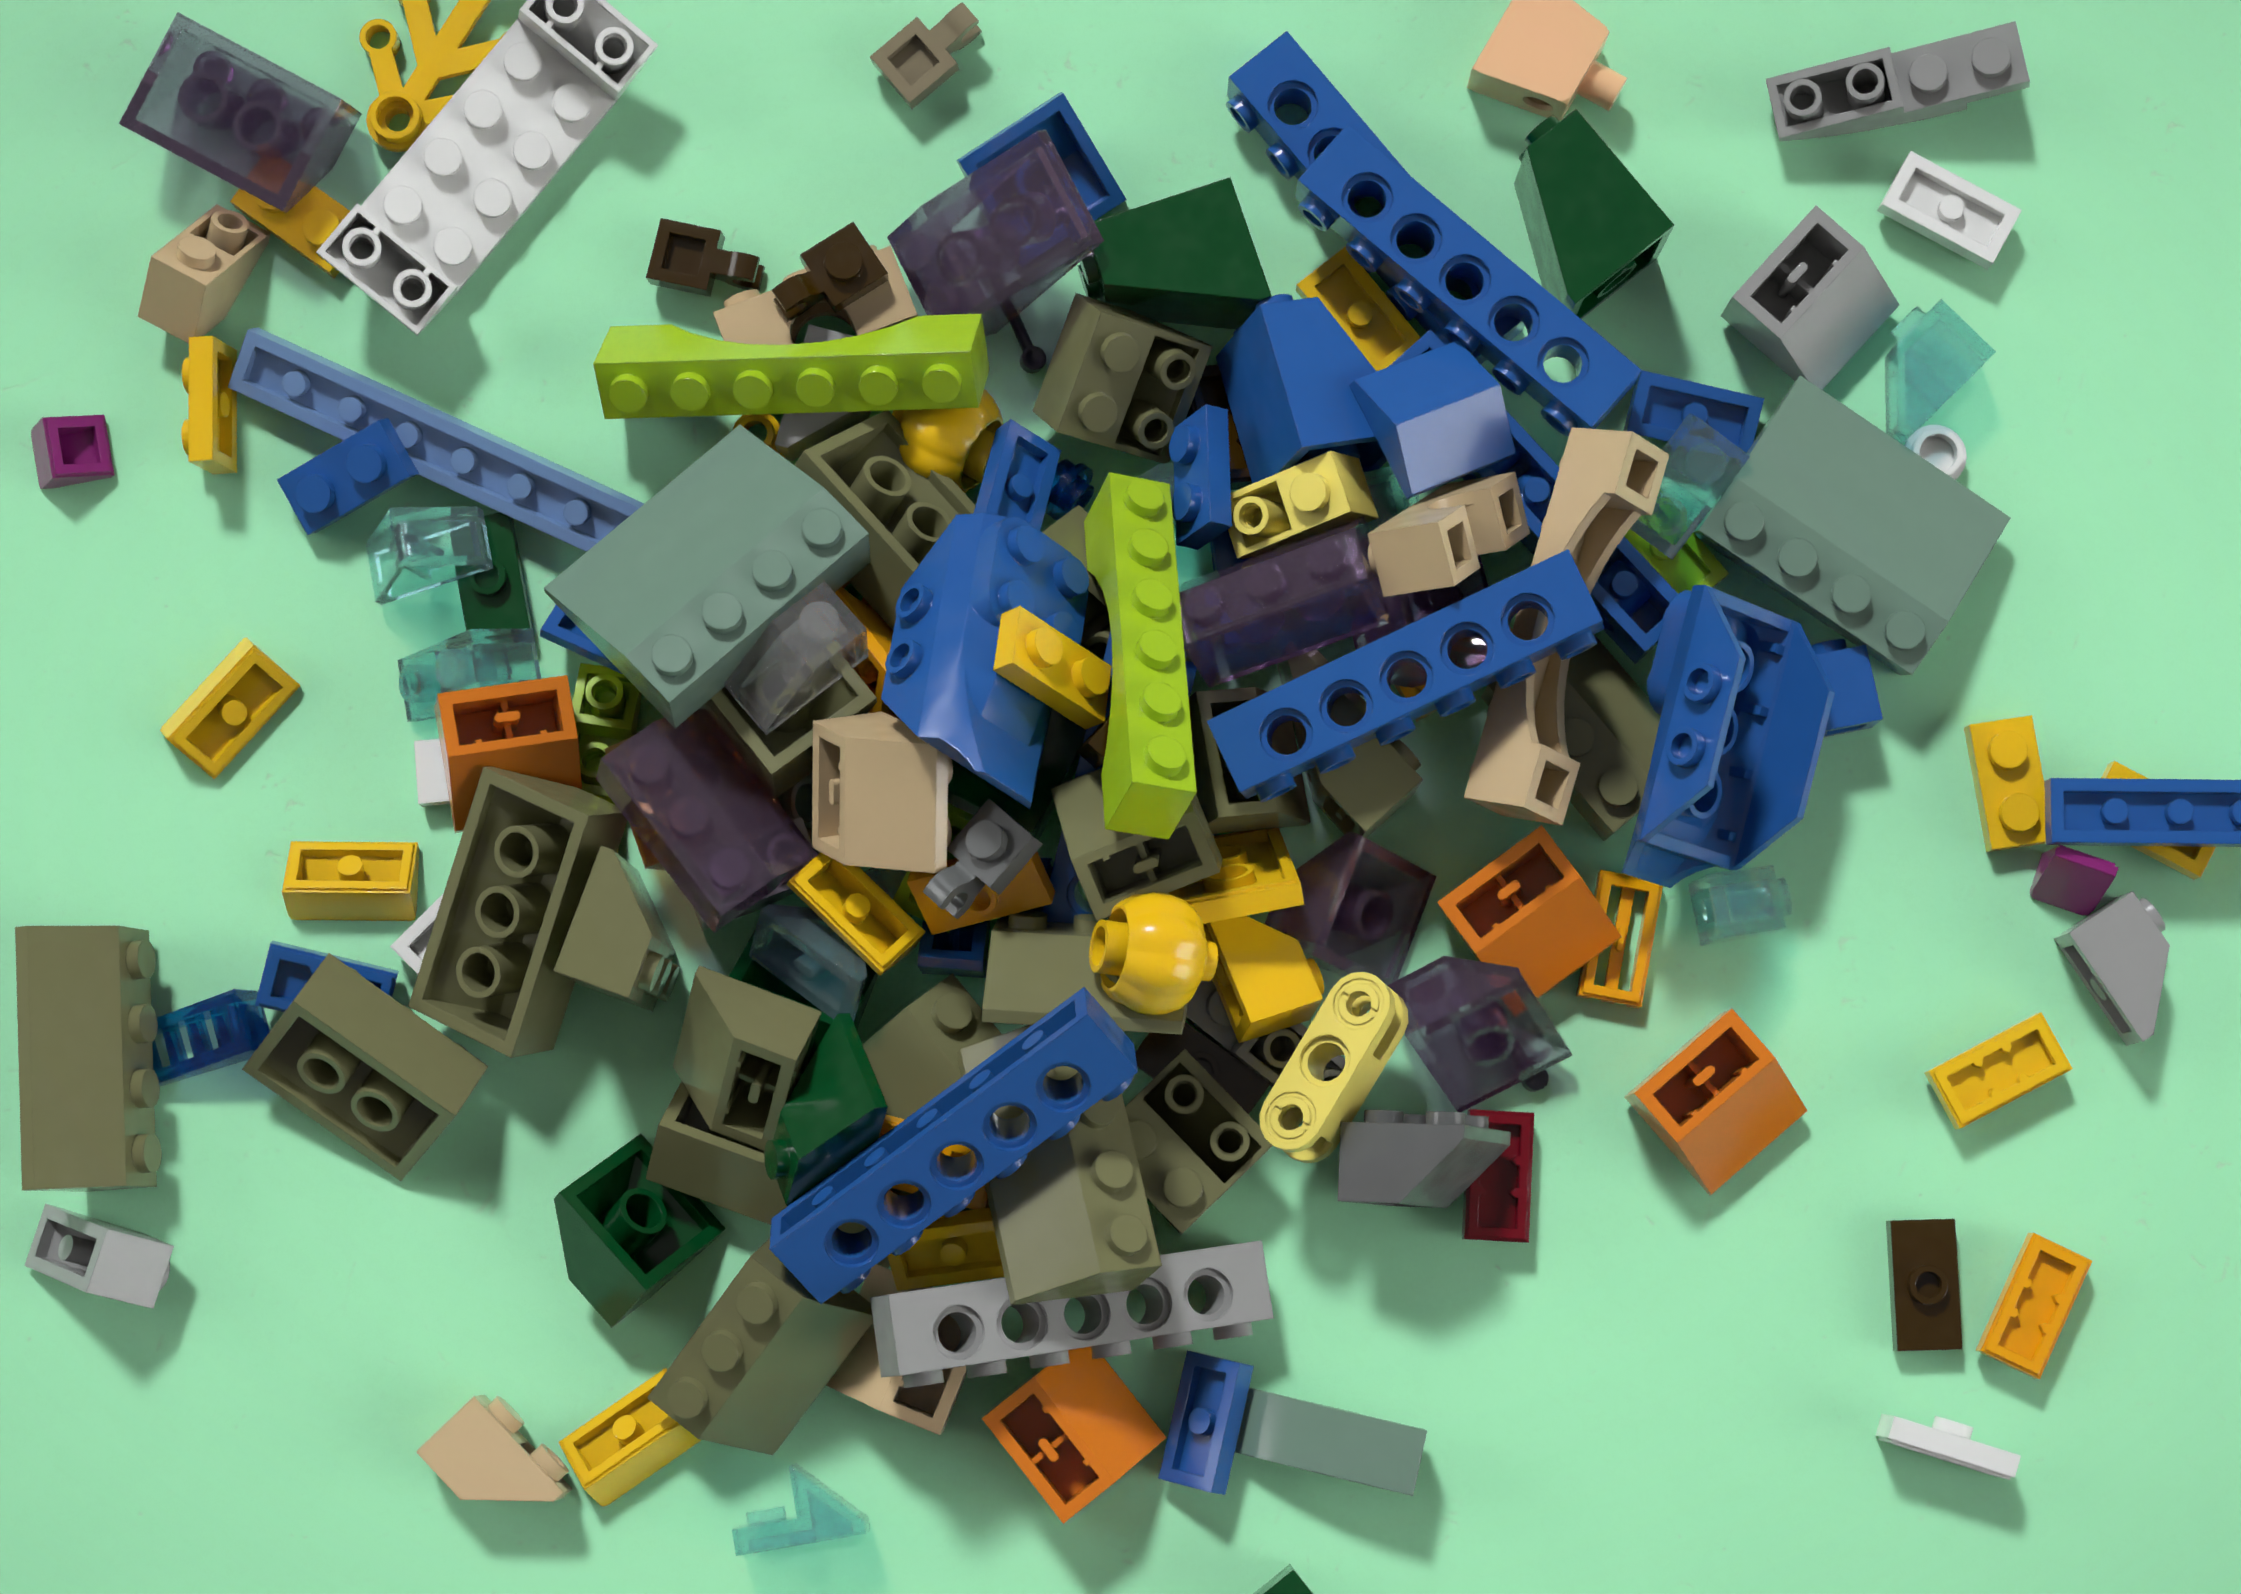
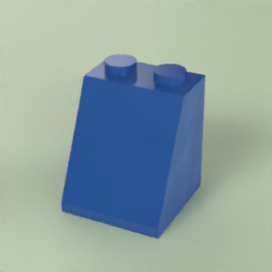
M1279 294L1260 301L1256 305L1255 311L1241 327L1233 332L1234 336L1216 356L1252 484L1329 451L1359 458L1365 478L1369 480L1387 462V459L1349 385L1354 380L1374 373L1376 370L1318 297L1293 300V297L1289 294Z

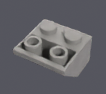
M1816 205L1732 296L1721 317L1794 381L1801 375L1823 390L1898 308L1899 303L1865 247Z

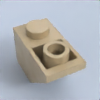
M216 204L151 256L138 317L188 344L189 337L206 335L225 319L269 243L271 232L248 221L242 214L227 210Z
M486 1395L474 1396L416 1451L460 1500L554 1502L564 1498L572 1490L563 1479L569 1472L566 1465L545 1444L542 1443L535 1449L518 1431L525 1424L524 1421L500 1396H497L492 1402Z

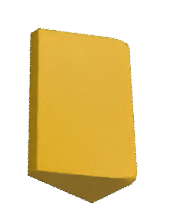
M245 637L166 721L160 731L171 744L215 779L301 685L252 641Z
M291 841L282 888L288 916L294 920H415L418 901V842Z
M820 852L787 883V886L879 976L916 948L925 934V931L859 866L843 865Z
M667 1368L559 1441L583 1489L601 1506L605 1507L701 1441L647 1398L666 1373Z

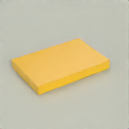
M1279 828L1239 831L1213 836L1223 859L1220 872L1168 893L1180 897L1193 906L1200 915L1203 924L1304 905L1301 882Z

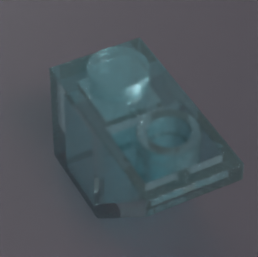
M1691 413L1687 415L1662 449L1670 455L1652 516L1641 515L1630 528L1672 560L1750 458V455Z
M533 628L470 629L397 660L400 673L399 690L404 699L407 722L436 718L434 707L437 693L541 679Z

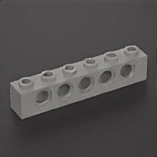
M1262 1240L1160 1255L1162 1266L1135 1288L1142 1294L1146 1304L1145 1314L1140 1322L1134 1321L1127 1311L1126 1301L1130 1291L1074 1297L1081 1303L1085 1313L1083 1326L1078 1332L1073 1331L1067 1325L1064 1317L1065 1306L1070 1298L1011 1305L1005 1278L871 1297L881 1378L902 1375L904 1388L943 1383L942 1369L966 1366L967 1377L975 1378L1007 1373L1006 1359L1029 1356L1030 1368L1032 1369L1070 1363L1068 1350L1091 1346L1092 1359L1131 1354L1130 1340L1152 1337L1155 1350L1193 1344L1191 1331L1213 1328L1214 1340L1253 1335L1251 1322L1274 1318ZM1193 1280L1198 1281L1202 1285L1206 1294L1205 1306L1200 1313H1197L1188 1301V1289ZM1009 1306L1015 1308L1023 1320L1022 1333L1015 1342L1006 1337L1001 1324L1002 1316ZM946 1315L952 1317L958 1323L961 1331L960 1342L952 1352L942 1346L938 1337L939 1324Z

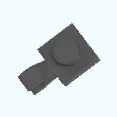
M988 798L947 847V850L959 861L955 865L938 872L926 885L923 893L941 909H946L958 919L970 908L975 897L985 885L1000 895L1043 844L1005 810Z

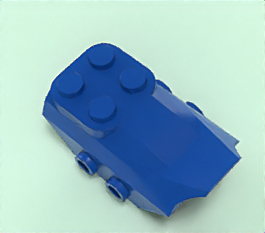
M988 513L960 514L954 517L901 588L900 596L896 603V619L891 647L885 663L886 674L881 700L917 737L1029 809L1035 791L1052 708L993 671L1001 614L1021 606L1081 645L1089 587V575L1084 564L1071 552L1017 516L1004 517Z
M1693 585L1692 591L1684 590L1678 593L1665 610L1652 668L1647 678L1649 702L1653 710L1661 715L1635 829L1622 869V874L1668 888H1672L1682 879L1708 868L1720 867L1737 872L1803 819L1835 695L1799 622L1710 586Z

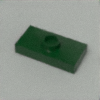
M499 512L447 523L469 646L474 649L535 637L513 518Z

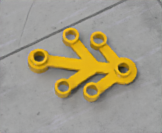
M398 0L404 7L417 67L404 87L395 60L401 41L393 25L384 19H373L362 27L359 40L366 54L371 59L379 96L371 103L368 109L366 123L370 135L379 146L392 152L407 151L453 96L429 99L439 81L473 73L504 36L503 34L499 39L462 47L491 0H459L437 35L429 6L431 0ZM387 32L390 34V40L385 47L376 49L370 46V40L374 34ZM397 114L410 116L408 126L402 131L389 129L391 119Z

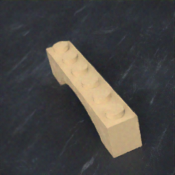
M1571 427L1565 451L1560 460L1559 471L1547 513L1542 522L1541 533L1531 566L1569 549L1591 594L1604 566L1628 530L1641 515L1652 516L1670 454L1632 431ZM1523 609L1517 612L1512 633L1522 640L1536 639L1546 630L1548 619L1537 609ZM1556 652L1533 663L1537 672L1529 678L1503 689H1500L1497 682L1493 698L1488 707L1487 718L1476 756L1470 768L1464 798L1501 816L1563 826L1581 764L1569 757L1566 743L1564 701L1570 658L1561 660Z

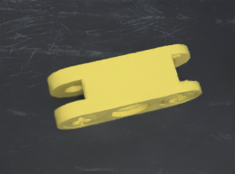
M1366 972L1350 973L1333 986L1263 1103L1259 1118L1264 1138L1277 1149L1283 1150L1294 1160L1303 1163L1319 1162L1329 1157L1340 1143L1341 1122L1353 1121L1406 1031L1408 1009L1404 1000L1376 975ZM1338 1055H1345V1066L1340 1075L1331 1081H1324V1070L1327 1063Z

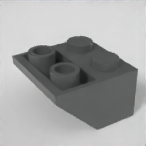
M1364 1110V1122H1341L1338 1201L1382 1206L1448 1208L1510 1146L1511 1132L1489 1129V1117L1466 1115V1113L1426 1111V1115L1404 1114L1403 1111Z

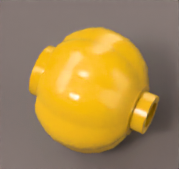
M986 389L983 391L979 408L893 411L892 415L901 423L904 437L908 445H900V454L904 463L915 473L928 478L932 470L940 475L951 478L964 493L982 483L996 429L1003 425L1001 411Z
M1159 892L1134 894L1116 904L1108 920L1101 919L1096 923L1090 940L1089 963L1092 972L1100 973L1102 988L1112 1000L1140 1014L1165 1015L1179 1010L1192 999L1201 981L1209 982L1212 980L1218 963V948L1215 942L1207 941L1200 915L1193 906L1180 897ZM1106 974L1120 977L1117 983L1115 984L1106 976Z

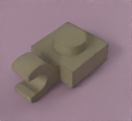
M963 2L948 12L930 30L916 17L873 53L870 59L877 70L909 107L913 109L959 70L957 62L950 54L967 46L982 32L977 26L979 20Z

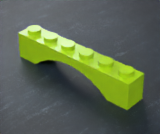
M982 313L923 315L857 336L789 345L745 344L721 341L690 333L672 324L610 326L593 363L604 419L979 408L990 370Z
M1109 472L1084 520L1087 570L1096 577L1103 590L1112 638L1111 708L1101 774L1105 829L1169 840L1197 793L1171 490L1169 483Z

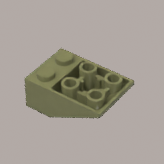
M1290 636L1283 642L1277 661L1281 683L1283 685L1329 662L1312 644L1307 642L1300 647ZM1347 693L1340 696L1332 706V720L1341 726H1352L1358 723L1365 715L1366 701L1355 693ZM1292 721L1300 750L1306 740V729L1301 723ZM1374 738L1353 748L1356 758L1333 771L1320 774L1317 766L1305 771L1313 802L1356 848L1411 799L1423 781L1416 772L1421 763L1400 739L1380 746L1377 738Z

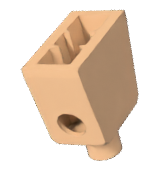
M1512 0L1475 62L1467 88L1546 118L1555 115L1561 121L1577 94L1610 111L1625 85L1627 77L1597 61L1610 32L1604 24L1574 0Z

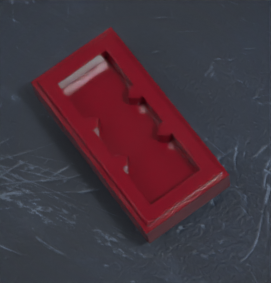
M1469 1109L1467 1115L1489 1117V1129L1511 1132L1510 1146L1464 1191L1462 1239L1529 1243L1534 1113Z

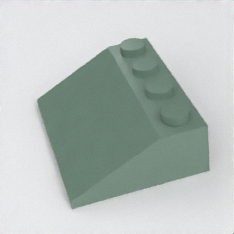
M1800 375L1697 523L1693 532L1701 541L1856 646L1866 645L1869 655L1897 674L1912 675L1950 621L2011 517Z
M738 425L546 585L544 591L676 729L871 562L869 533L823 486L743 426Z

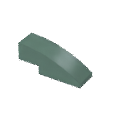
M1249 1388L1235 1452L1413 1496L1427 1430Z

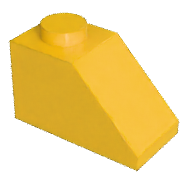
M1248 916L1203 924L1207 941L1215 942L1218 948V963L1212 979L1239 1043L1309 1021L1323 1000L1324 981L1313 958L1306 959L1299 940Z

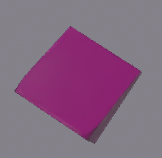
M105 415L42 417L32 428L31 439L40 489H54L112 478L114 476Z
M2058 845L2041 854L2030 889V896L2035 900L2087 916L2094 911L2116 877L2119 867H2116L2115 863Z

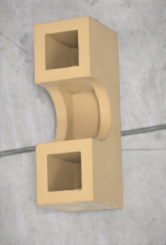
M870 245L888 272V281L837 313L833 311L824 298L800 316L787 322L773 300L776 297L772 290L760 294L757 289L746 290L729 297L723 303L725 308L713 312L724 341L768 345L796 344L801 328L808 321L819 316H835L844 320L852 327L857 336L896 325L918 315L891 245L877 250L875 245ZM806 269L798 270L785 277L783 281L792 276L806 273L807 271Z
M1511 472L1447 483L1369 532L1368 561L1373 574L1379 578L1383 597L1455 586L1480 569L1477 555L1505 551L1529 535V526L1516 473Z

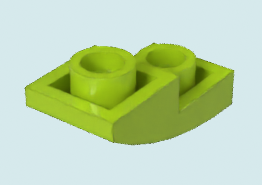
M580 663L572 705L579 743L582 790L616 806L624 807L642 693L623 674L606 666Z

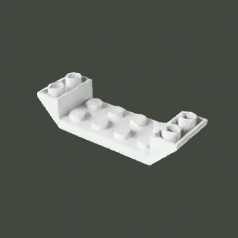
M527 0L519 9L518 19L364 203L361 206L357 203L316 253L413 333L418 335L460 291L600 123L656 50L658 44L606 0Z

